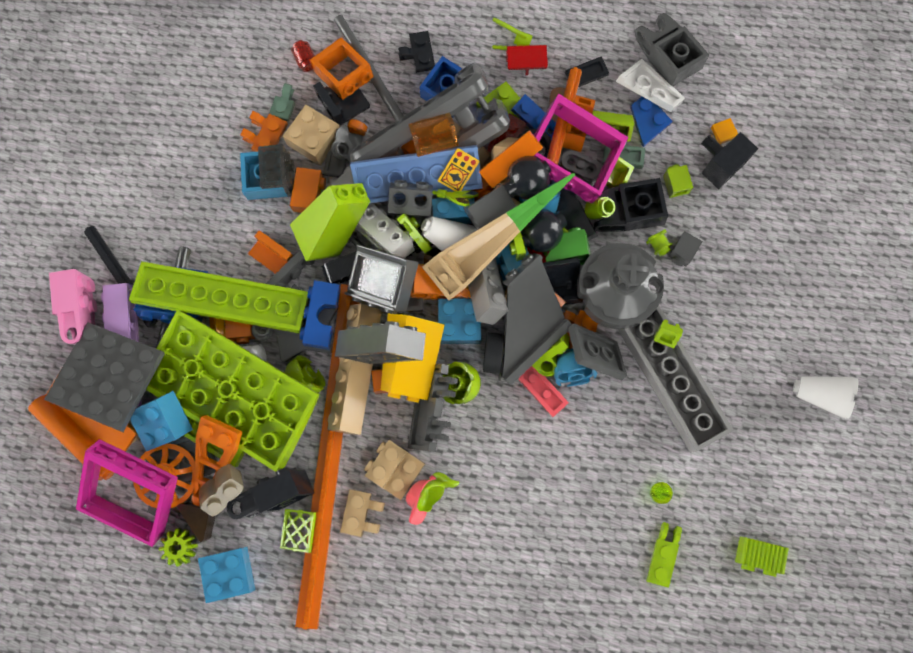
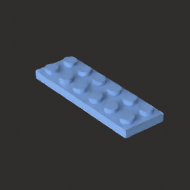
M477 145L458 147L479 160ZM457 148L351 162L354 184H363L370 203L389 201L390 182L395 180H404L408 184L427 182L429 185H433V190L442 189L453 192L452 189L438 182V179ZM480 163L475 168L462 191L483 188L481 174L479 173ZM400 192L394 195L398 200L405 198V195ZM419 194L416 197H422L425 195Z

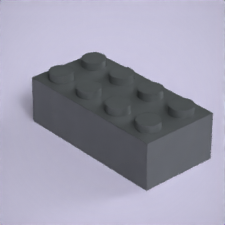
M386 321L385 324L373 323L372 326L360 325V328L350 326L347 330H340L338 332L335 357L367 364L423 361L426 333L418 332V328L412 326L399 327V323Z

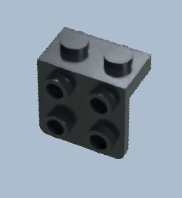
M569 258L561 261L544 262L543 265L553 290L566 301L564 305L582 303L583 299L577 296L580 260L578 258Z

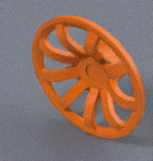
M164 444L146 451L139 458L141 460L146 459L150 464L174 476L192 472L191 485L177 479L176 485L188 491L180 499H178L176 492H174L171 508L184 503L193 494L195 489V459L189 451L175 444ZM162 449V460L158 464L150 454ZM168 449L179 451L178 456L168 464ZM185 456L188 459L191 466L175 470L174 467H176ZM133 482L139 498L145 504L157 508L160 494H157L153 502L144 495L150 490L145 487L141 489L139 484Z

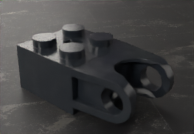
M656 178L624 183L604 190L600 197L612 199L615 203V211L611 216L595 222L594 230L598 232H619L665 225L668 212L661 179Z
M286 467L275 472L276 476L272 478L265 477L258 480L256 486L229 501L227 513L232 519H242L245 517H256L263 513L278 512L315 492L305 469H297L296 467L289 469ZM236 502H240L241 513L239 515L233 512V505Z

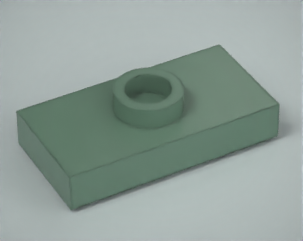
M605 145L602 161L603 165L611 150ZM625 145L619 157L634 166V168L643 169L645 148Z

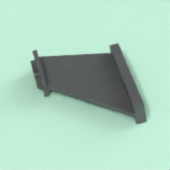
M536 253L525 256L521 261L522 264L517 269L514 268L508 272L506 279L503 281L504 285L508 286V312L506 313L503 371L500 376L510 385L569 331L568 327L572 325L563 315L541 259L543 257Z

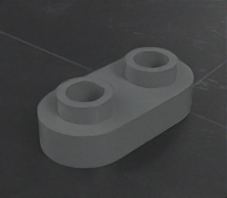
M573 150L565 152L560 161L563 169L570 173H575V176L586 181L595 180L601 170L600 164L596 160ZM567 161H572L574 165H568ZM586 169H591L593 173H587Z

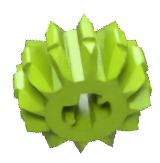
M176 528L174 533L172 531L166 533L167 538H161L160 541L164 546L159 547L158 550L164 551L161 559L168 558V565L175 563L176 567H179L182 563H189V557H195L196 553L191 549L197 548L198 544L191 543L196 537L195 535L189 536V530L182 532L180 528ZM175 545H181V550H175Z

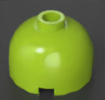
M298 355L286 366L284 373L319 393L326 386L324 376L319 369L315 373L310 366L311 360Z
M456 361L447 364L449 365L448 375H443V377L457 378L458 381L457 384H449L448 390L456 392L455 397L442 398L451 404H465L472 401L479 393L481 387V378L478 371L472 365Z

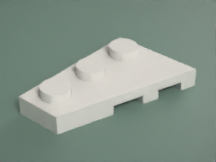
M643 59L622 73L616 80L617 83L669 112H672L685 99Z

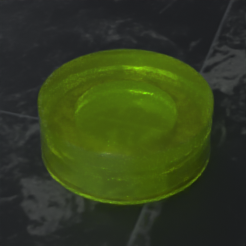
M657 482L652 485L650 497L654 502L666 504L672 499L673 491L670 485L664 482Z

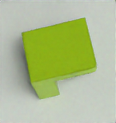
M619 157L606 186L611 189L619 186V184L627 183L634 166Z

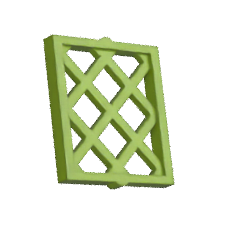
M285 509L280 542L281 549L311 553L316 512ZM297 512L298 515L293 519L290 513ZM304 513L310 515L306 521L302 516ZM300 518L303 524L298 528L295 522ZM293 525L296 531L291 534L288 529ZM304 527L308 531V533L305 536H303L300 531ZM298 533L301 539L296 543L293 537ZM291 540L294 546L287 547L286 544ZM303 542L306 548L299 549L298 546Z

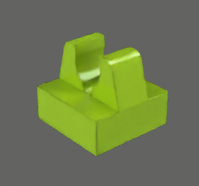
M665 319L657 330L654 341L675 348L682 336L683 329L680 328L679 324L671 325Z

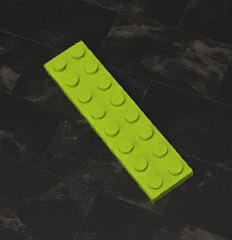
M141 261L129 301L139 305L172 311L180 310L189 314L300 333L304 320V310L309 298L308 291Z

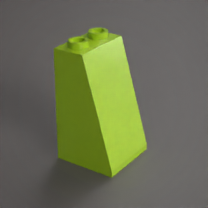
M362 183L328 186L290 224L306 261L337 257L341 254L370 203Z

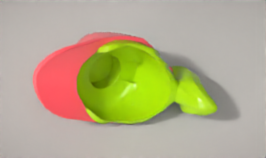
M436 472L428 480H420L413 484L406 495V502L412 508L409 522L414 525L422 523L427 512H430L433 505L443 496L445 488H454L460 482L452 480L443 473Z

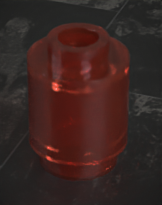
M303 40L295 42L291 52L298 67L303 72L313 70L310 59L315 55L309 42Z

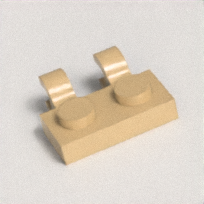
M349 489L340 533L359 537L363 536V531L379 533L380 524L366 522L368 509L383 512L385 503L370 500L371 493Z

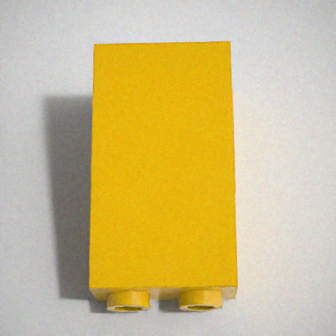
M388 313L387 321L397 322L399 327L403 328L404 326L416 327L418 332L426 333L423 361L383 363L380 390L388 392V397L397 399L404 395L407 396L406 400L419 403L420 399L428 400L444 324L409 315Z

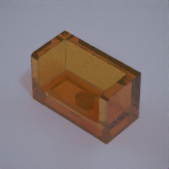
M450 112L408 124L417 157L459 146L455 124Z

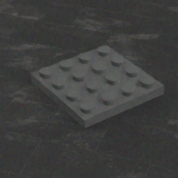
M88 322L83 330L82 338L75 344L44 400L124 432L165 353Z

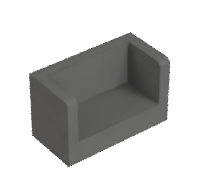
M497 184L493 191L472 205L464 206L463 209L474 227L480 229L512 210L516 205L505 186Z

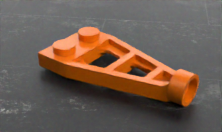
M208 415L201 416L196 433L195 489L191 502L199 507V490L210 480L204 477V465L215 469L217 472L221 467L230 464L238 451L243 432ZM208 442L223 449V455L218 462L207 456Z

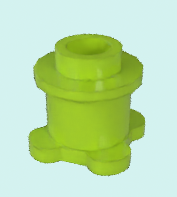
M666 229L650 236L646 241L647 245H652L655 251L654 255L659 254L663 256L671 251L670 247L673 244L669 243L665 236V233H667Z

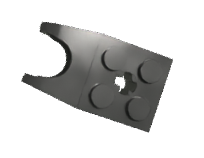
M662 13L658 15L656 20L660 32H653L644 26H639L635 30V37L648 60L671 86H675L703 69L709 54L685 26L681 27L668 14Z

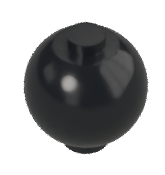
M524 156L511 164L507 173L508 181L503 183L511 198L520 196L522 199L528 200L548 188L550 183L549 172H551V169L545 160L541 162L537 157Z
M542 209L521 230L524 246L536 252H548L558 246L563 237L562 228L567 226L564 215L560 211L553 213Z

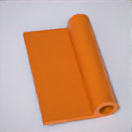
M47 394L36 398L28 407V411L82 464L85 451L99 439L126 452L138 435L129 423L124 432H120L44 400ZM101 466L98 480H108L114 475V472Z

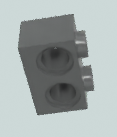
M404 180L390 182L388 213L431 216L433 185H429L427 182L408 184ZM400 192L405 195V198L398 200L394 195ZM423 194L427 199L420 202L415 197Z

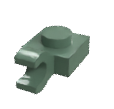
M284 83L281 97L275 96L269 114L288 122L295 107V102L291 100L294 93L292 85Z

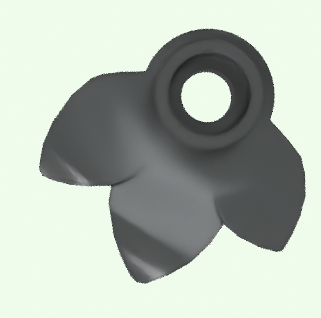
M347 125L339 127L335 133V141L331 145L332 155L338 160H347L351 163L350 153L362 143L363 136L355 133L350 134Z

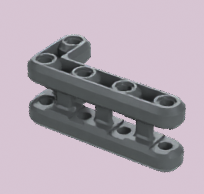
M472 63L455 75L454 83L355 147L350 153V161L355 162L399 156L397 152L399 147L417 138L426 149L425 152L477 145L479 149L508 130L510 123L508 111L501 100L493 98L492 101L486 102L482 95L483 93L486 94L488 88L486 74L480 65ZM477 99L481 106L476 111V119L468 107L470 102ZM454 116L462 129L449 139H444L440 142L432 128L443 119ZM384 201V202H380V203L388 204V201Z

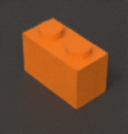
M297 167L290 207L293 212L302 213L321 194V190H325L326 178H324L321 170Z

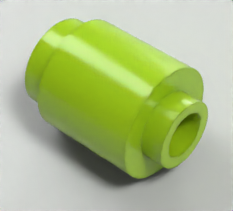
M600 197L592 204L590 202L585 204V213L592 220L607 218L615 211V203L608 197Z

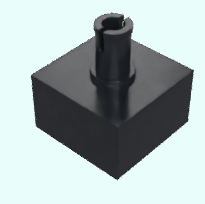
M741 132L726 146L719 144L710 134L702 141L701 145L714 157L702 171V174L719 190L749 161L759 148Z

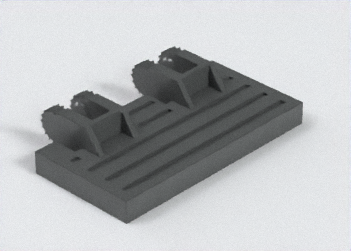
M435 365L428 400L420 399L419 403L415 402L407 449L436 452L437 443L432 442L433 439L448 441L449 436L441 433L442 427H450L451 422L436 420V417L441 418L444 399L439 397L453 398L456 392L448 390L449 384H457L458 379L443 377V375H448L449 365Z

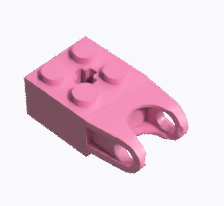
M76 269L49 273L52 314L58 317L61 339L68 344H76L82 338L83 330L87 323L95 325V312L97 311V303L93 299L95 283L90 277ZM69 330L72 334V340H69L67 337Z

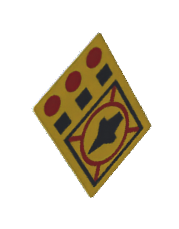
M457 148L439 177L438 182L453 191H462L480 161Z

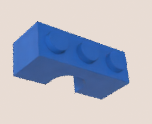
M314 280L313 286H309L308 298L310 299V304L304 310V319L307 320L305 327H302L300 331V340H303L304 346L330 350L333 328L332 326L320 323L318 317L320 312L326 308L337 309L341 291L339 284Z

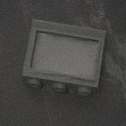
M356 245L357 253L348 289L344 294L352 296V300L364 303L366 301L370 307L377 309L383 307L385 308L384 312L396 315L397 311L406 312L419 262L387 254L372 247Z

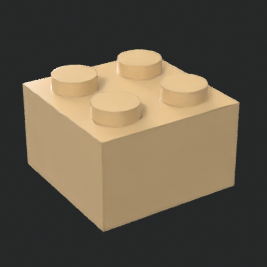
M305 105L282 137L290 148L321 166L331 149L332 143L335 141V133L340 126L328 117Z

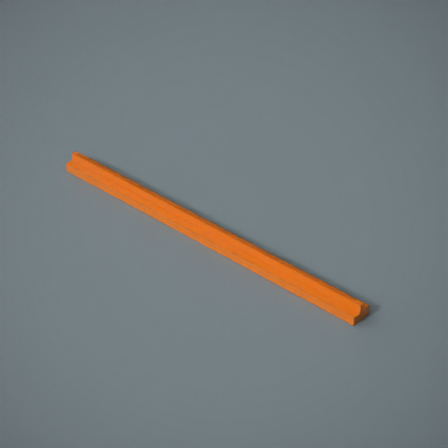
M341 284L314 483L315 493L313 494L311 512H316L311 553L305 552L295 627L303 628L304 630H317L319 626L343 433L328 430V417L331 413L332 395L335 391L336 373L340 363L339 357H335L338 332L346 329L347 312L350 305L360 304V302L353 301L352 296L344 294L348 289L346 284Z

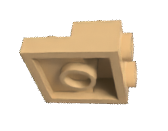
M388 440L387 443L383 441L376 451L379 454L376 460L373 461L371 459L364 469L367 472L365 477L402 500L425 464L392 441Z

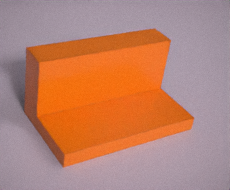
M260 230L254 236L257 239V243L248 253V255L275 274L293 257L291 252Z

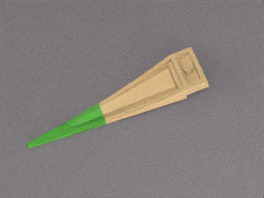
M575 173L568 175L441 251L422 268L446 298L451 300L480 274L575 176Z

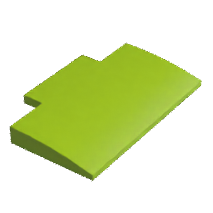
M177 310L156 348L164 352L165 355L146 390L157 397L174 391L193 430L183 436L196 443V433L200 418L204 415H208L243 431L238 451L230 463L232 466L238 467L244 454L247 453L275 472L285 468L320 394L190 315ZM208 442L207 451L220 459L223 455V449Z

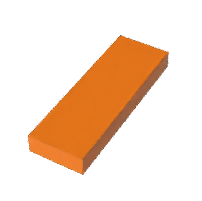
M529 130L484 166L479 173L494 188L508 177L509 167L515 160L524 156H534L543 149V146Z

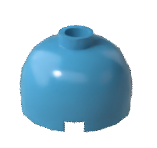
M573 348L568 349L557 358V367L554 369L555 383L561 386V383L571 382L567 387L587 384L590 382V377L593 375L594 379L597 377V371L577 364Z

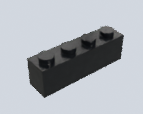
M562 188L560 190L561 194L557 211H560L567 221V226L564 228L567 231L572 228L585 229L588 241L596 238L598 235L577 195L572 191Z

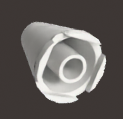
M433 216L428 219L426 218L421 225L422 235L441 251L478 230L472 225Z
M801 376L799 380H795L793 392H796V397L841 418L849 419L854 409L855 402L853 400L854 396L857 395L859 383L858 378Z

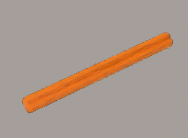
M577 67L570 70L564 92V97L573 103L582 74L581 69ZM559 116L547 159L557 165L569 124Z

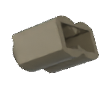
M231 464L221 467L216 472L214 479L207 481L200 488L198 493L200 509L212 517L222 512L227 506L228 501L235 499L243 490L244 485L241 471Z

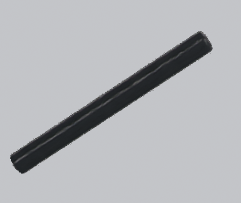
M90 226L85 228L84 234L118 284L128 283L134 285L96 227ZM152 319V321H145V320H143V322L145 323V325H146L148 328H150V327L156 325V323L158 322V320H157V319Z

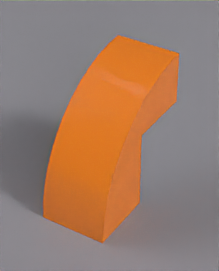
M576 95L574 103L592 114L595 100ZM569 123L563 148L581 152L586 133Z

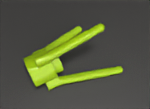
M493 18L494 22L517 34L513 44L517 46L530 45L533 35L521 32L511 25ZM492 46L493 49L507 50V46Z

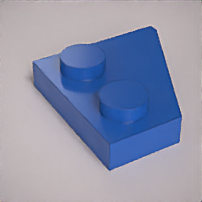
M640 97L630 107L643 147L673 122L657 104L644 97Z

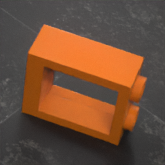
M342 37L310 59L315 73L342 100L353 94L354 91L374 77L370 64ZM349 57L359 67L338 81L329 70Z

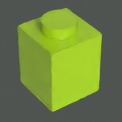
M672 165L668 167L663 175L669 198L689 194L694 188L687 165Z

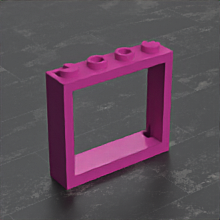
M558 94L551 102L534 136L540 141L553 114L611 149L594 186L574 176L563 187L580 196L582 200L592 204L601 196L628 137ZM536 153L534 155L541 162L544 160L547 162L551 169V172H549L551 180L558 182L572 174L541 154Z
M99 439L85 451L76 510L153 547L165 533L178 477ZM101 466L160 494L154 523L96 495Z

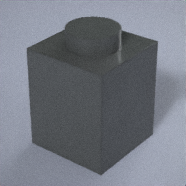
M684 231L668 257L672 258L674 264L686 267L694 258L703 241Z

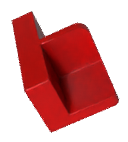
M547 45L507 46L506 62L508 63V70H525V76H527L530 69H547Z

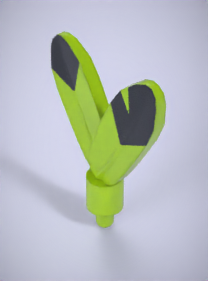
M442 189L432 191V194L437 195L438 198H447L460 206H469L470 201L468 199L479 195L476 191L448 192Z

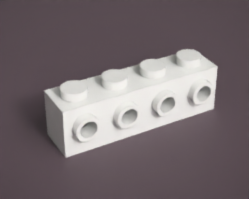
M369 203L356 229L378 250L384 251L387 254L397 255L404 259L415 251L412 243L414 240L409 235V232L401 230L399 224L394 219L390 220L382 208L378 209L374 203Z

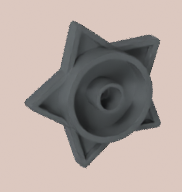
M293 284L291 287V289L301 290L295 284ZM308 299L307 307H309L310 299ZM339 306L337 309L326 308L322 310L318 321L324 325H329ZM307 319L303 320L304 325L302 327H305ZM273 329V333L278 336L280 358L283 363L306 350L332 353L331 344L330 350L307 347L303 345V340H300V333Z

